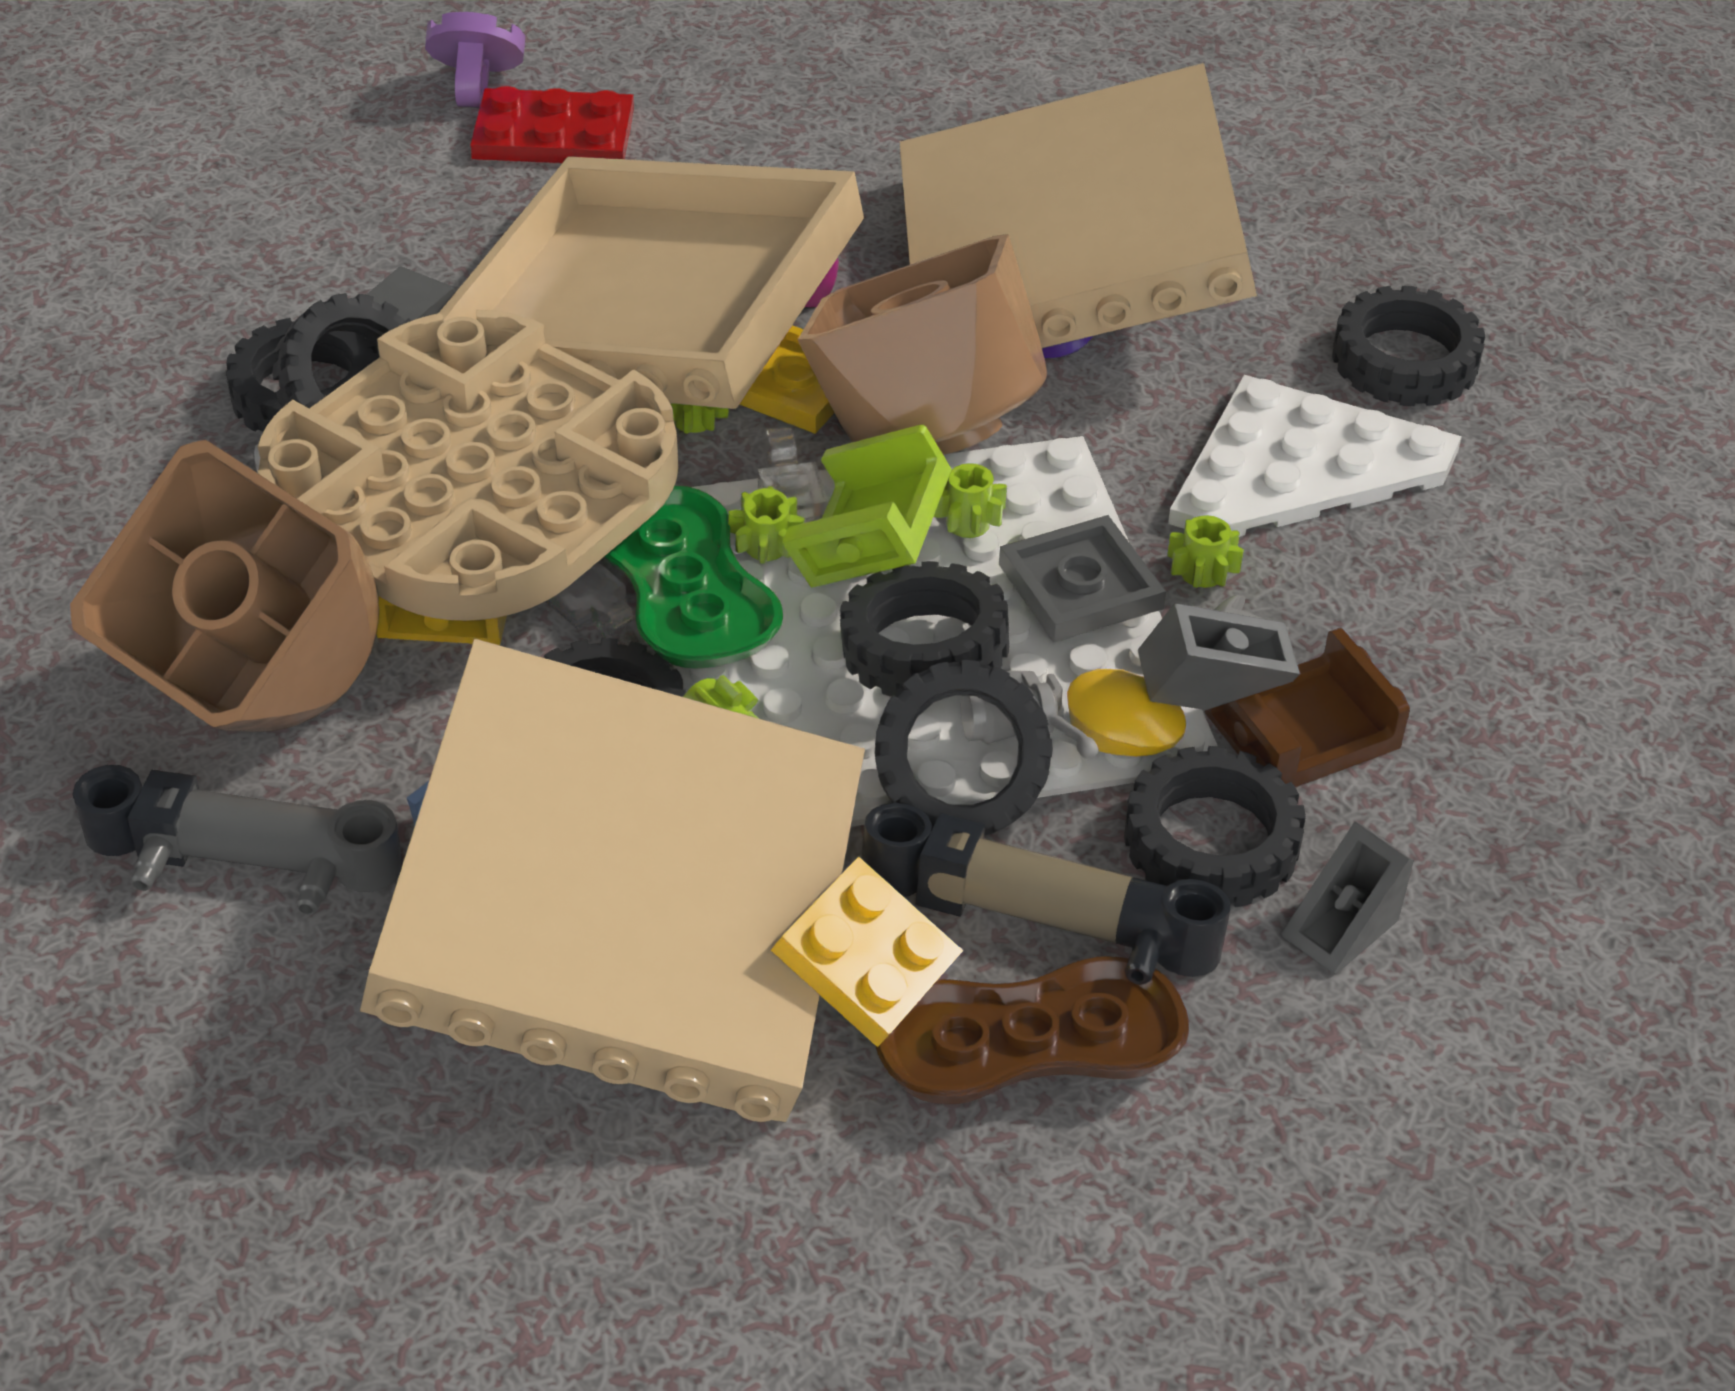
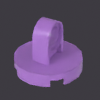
M449 12L442 15V24L437 25L433 20L427 23L425 50L432 58L456 68L455 98L458 107L480 108L484 89L488 88L489 71L502 72L514 69L523 62L525 35L519 27L511 24L509 32L496 27L497 17L474 12Z

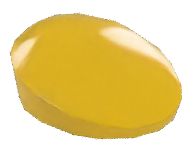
M1095 669L1080 674L1070 683L1067 691L1070 723L1085 733L1087 737L1093 738L1100 752L1135 757L1155 755L1173 748L1185 734L1186 718L1181 706L1151 702L1143 676L1123 669Z

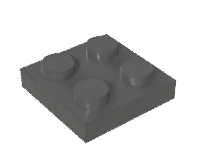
M1109 515L1000 546L999 566L1054 643L1164 609L1166 590Z

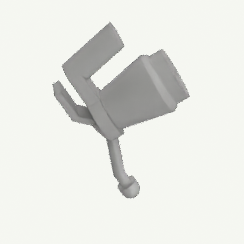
M1005 670L1010 673L1009 676L1016 679L1020 684L1023 682L1034 694L1033 698L1037 701L1039 707L1043 708L1047 716L1050 733H1053L1056 727L1077 742V751L1084 759H1092L1097 755L1098 746L1094 739L1087 737L1085 733L1058 715V711L1062 708L1063 688L1054 673L1047 674L1046 682L1041 683L1034 671ZM961 696V721L965 737L968 741L982 740L986 744H991L1016 736L1011 722L995 705L976 696Z

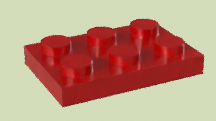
M511 86L485 88L470 144L471 157L474 160L563 163L567 157L625 160L634 113V94H618L610 90H602L596 93L568 92L561 88H552L545 91L519 90Z

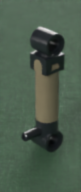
M882 804L872 809L866 815L861 859L903 897L916 893L915 905L961 917L966 904L1131 947L1133 949L1125 968V976L1129 981L1137 985H1144L1151 981L1157 962L1170 972L1190 977L1206 975L1215 970L1220 963L1230 915V900L1226 893L1216 885L1203 880L1186 879L1166 886L984 839L986 824L943 813L939 814L931 831L932 824L929 817L920 809L908 804Z

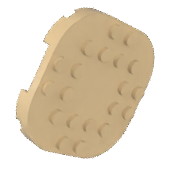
M476 310V319L456 317L445 322L443 321V314L438 313L415 319L388 331L377 339L380 358L311 408H307L294 400L290 401L266 426L258 444L260 456L258 474L342 527L357 540L371 567L376 581L378 596L402 609L419 615L463 621L484 620L515 614L539 605L559 594L661 508L674 488L679 468L677 432L673 421V409L664 393L652 381L635 370L630 371L618 380L545 343L544 324L520 315L492 310Z

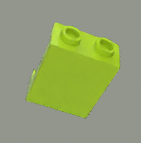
M916 425L826 449L821 462L833 479L835 488L822 519L788 527L782 541L783 546L810 587L813 588L915 564L952 470L925 425Z

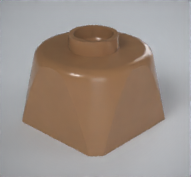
M1009 234L992 236L841 288L821 299L798 338L800 346L826 398L852 442L916 425H925L943 455L963 450L998 432L1003 426L1000 417L1034 396L1042 387L1047 376L1041 343Z
M201 440L179 447L70 603L73 631L210 726L225 731L266 732L287 729L311 720L330 708L348 691L364 668L373 649L379 624V597L371 567L359 543L348 531L207 440Z

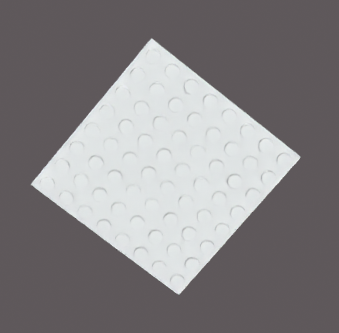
M1084 437L1058 438L1034 443L1003 445L995 448L944 455L951 469L966 463L979 464L991 470L994 477L993 484H1006V506L1002 513V525L1000 527L990 525L989 530L982 536L963 538L947 531L946 517H933L915 564L909 565V567L922 566L921 562L926 561L938 562L939 566L949 567L951 563L967 566V572L973 574L976 571H980L989 576L990 585L998 584L1004 592V600H1007L1010 648L1008 657H1002L1003 666L1001 668L1008 671H1034L1041 683L1046 682L1047 674L1054 673L1063 688L1062 708L1058 711V715L1069 723L1067 691L1070 683L1080 674L1095 669H1123L1144 677L1137 650L1161 621L1162 617L1159 611L1054 643L999 566L1000 546L1106 515L1110 516L1128 540ZM827 470L734 482H719L691 488L699 489L713 496L724 506L729 515L730 510H741V493L747 492L750 494L755 490L772 486L775 490L782 492L787 498L794 496L797 498V515L805 518L804 523L822 519L834 491L835 483ZM730 532L731 549L739 564L748 573L769 587L780 600L783 608L782 625L772 640L761 651L746 659L722 666L699 669L682 668L673 665V668H677L682 676L683 690L686 689L687 692L695 683L706 678L717 680L720 675H724L732 684L740 680L759 700L751 709L759 719L865 748L851 827L864 825L866 815L872 809L882 804L892 803L880 784L874 753L878 724L891 697L883 695L881 688L877 686L872 689L859 683L858 674L851 675L848 671L845 658L843 657L840 607L843 601H849L848 593L857 584L861 586L867 584L866 578L872 574L811 588L791 557L786 558L782 556L776 560L760 564L759 560L752 558L746 551L743 553L735 551L736 534ZM892 569L881 572L883 574H887L892 572ZM923 615L894 622L879 632V634L892 641L913 645L929 644L957 637L971 626L957 618ZM954 695L934 702L917 717L908 736L907 759L914 778L929 795L948 804L974 805L993 798L1009 783L1017 766L1018 741L1016 736L991 744H986L982 740L968 741L965 737L961 721V696ZM1183 706L1181 708L1186 718V729L1183 738L1173 748L1155 755L1135 757L1112 755L1098 751L1094 758L1084 759L1077 751V742L1055 727L1053 733H1050V739H1052L1053 744L1050 772L1046 784L1037 798L1135 783L1137 776L1142 770L1149 772L1152 762L1165 754L1170 759L1177 756L1178 750L1188 747H1195L1196 752L1208 751V746H1217V743L1203 711Z

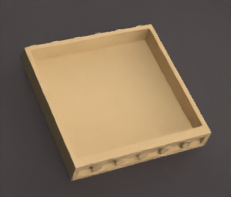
M1204 63L900 141L910 265L992 236L1009 234L1042 348L1257 296Z
M567 157L439 313L443 314L444 322L456 317L476 319V310H492L520 315L544 324L545 343L618 380L630 371L635 370L652 381L664 393L670 403L736 409L864 219L855 172Z
M474 639L369 969L360 1012L375 1015L383 1022L393 1026H416L447 1034L457 1042L465 1045H488L522 1054L526 1059L536 1064H560L594 1073L596 1077L608 1083H632L662 1091L672 1099L680 1102H703L730 1109L748 1120L757 1122L770 1120L786 1122L803 1088L820 995L778 958L771 949L782 935L842 874L865 748Z

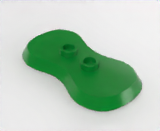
M674 486L661 508L604 557L613 567L626 575L634 586L637 600L636 625L639 634L662 659L672 665L682 668L699 669L734 663L761 651L781 628L783 608L775 593L748 573L735 558L730 544L731 528L729 525V515L724 506L713 496L688 486Z

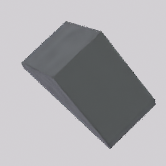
M1354 821L1280 935L1330 972L1337 974L1399 921L1414 860L1361 823Z

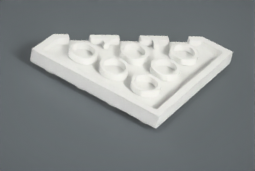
M1244 375L1171 506L1168 524L1184 529L1185 521L1188 519L1191 520L1203 515L1215 516L1227 522L1231 531L1238 530L1240 537L1246 534V529L1273 522L1276 527L1319 517L1320 510L1347 504L1351 509L1392 498L1395 491L1419 486L1422 490L1442 486L1458 453L1462 436L1441 431L1433 426L1420 425L1391 417L1377 410H1367L1335 401L1324 395L1311 394L1279 385L1268 379H1258Z

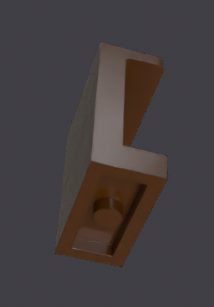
M1340 627L1328 632L1325 650L1320 657L1297 665L1300 674L1293 682L1204 710V713L1237 754L1240 751L1250 753L1256 756V762L1264 767L1270 763L1282 772L1281 780L1285 784L1291 782L1295 787L1400 749L1409 718L1410 707L1403 692L1396 686H1392L1372 663L1367 651L1363 647L1357 646Z

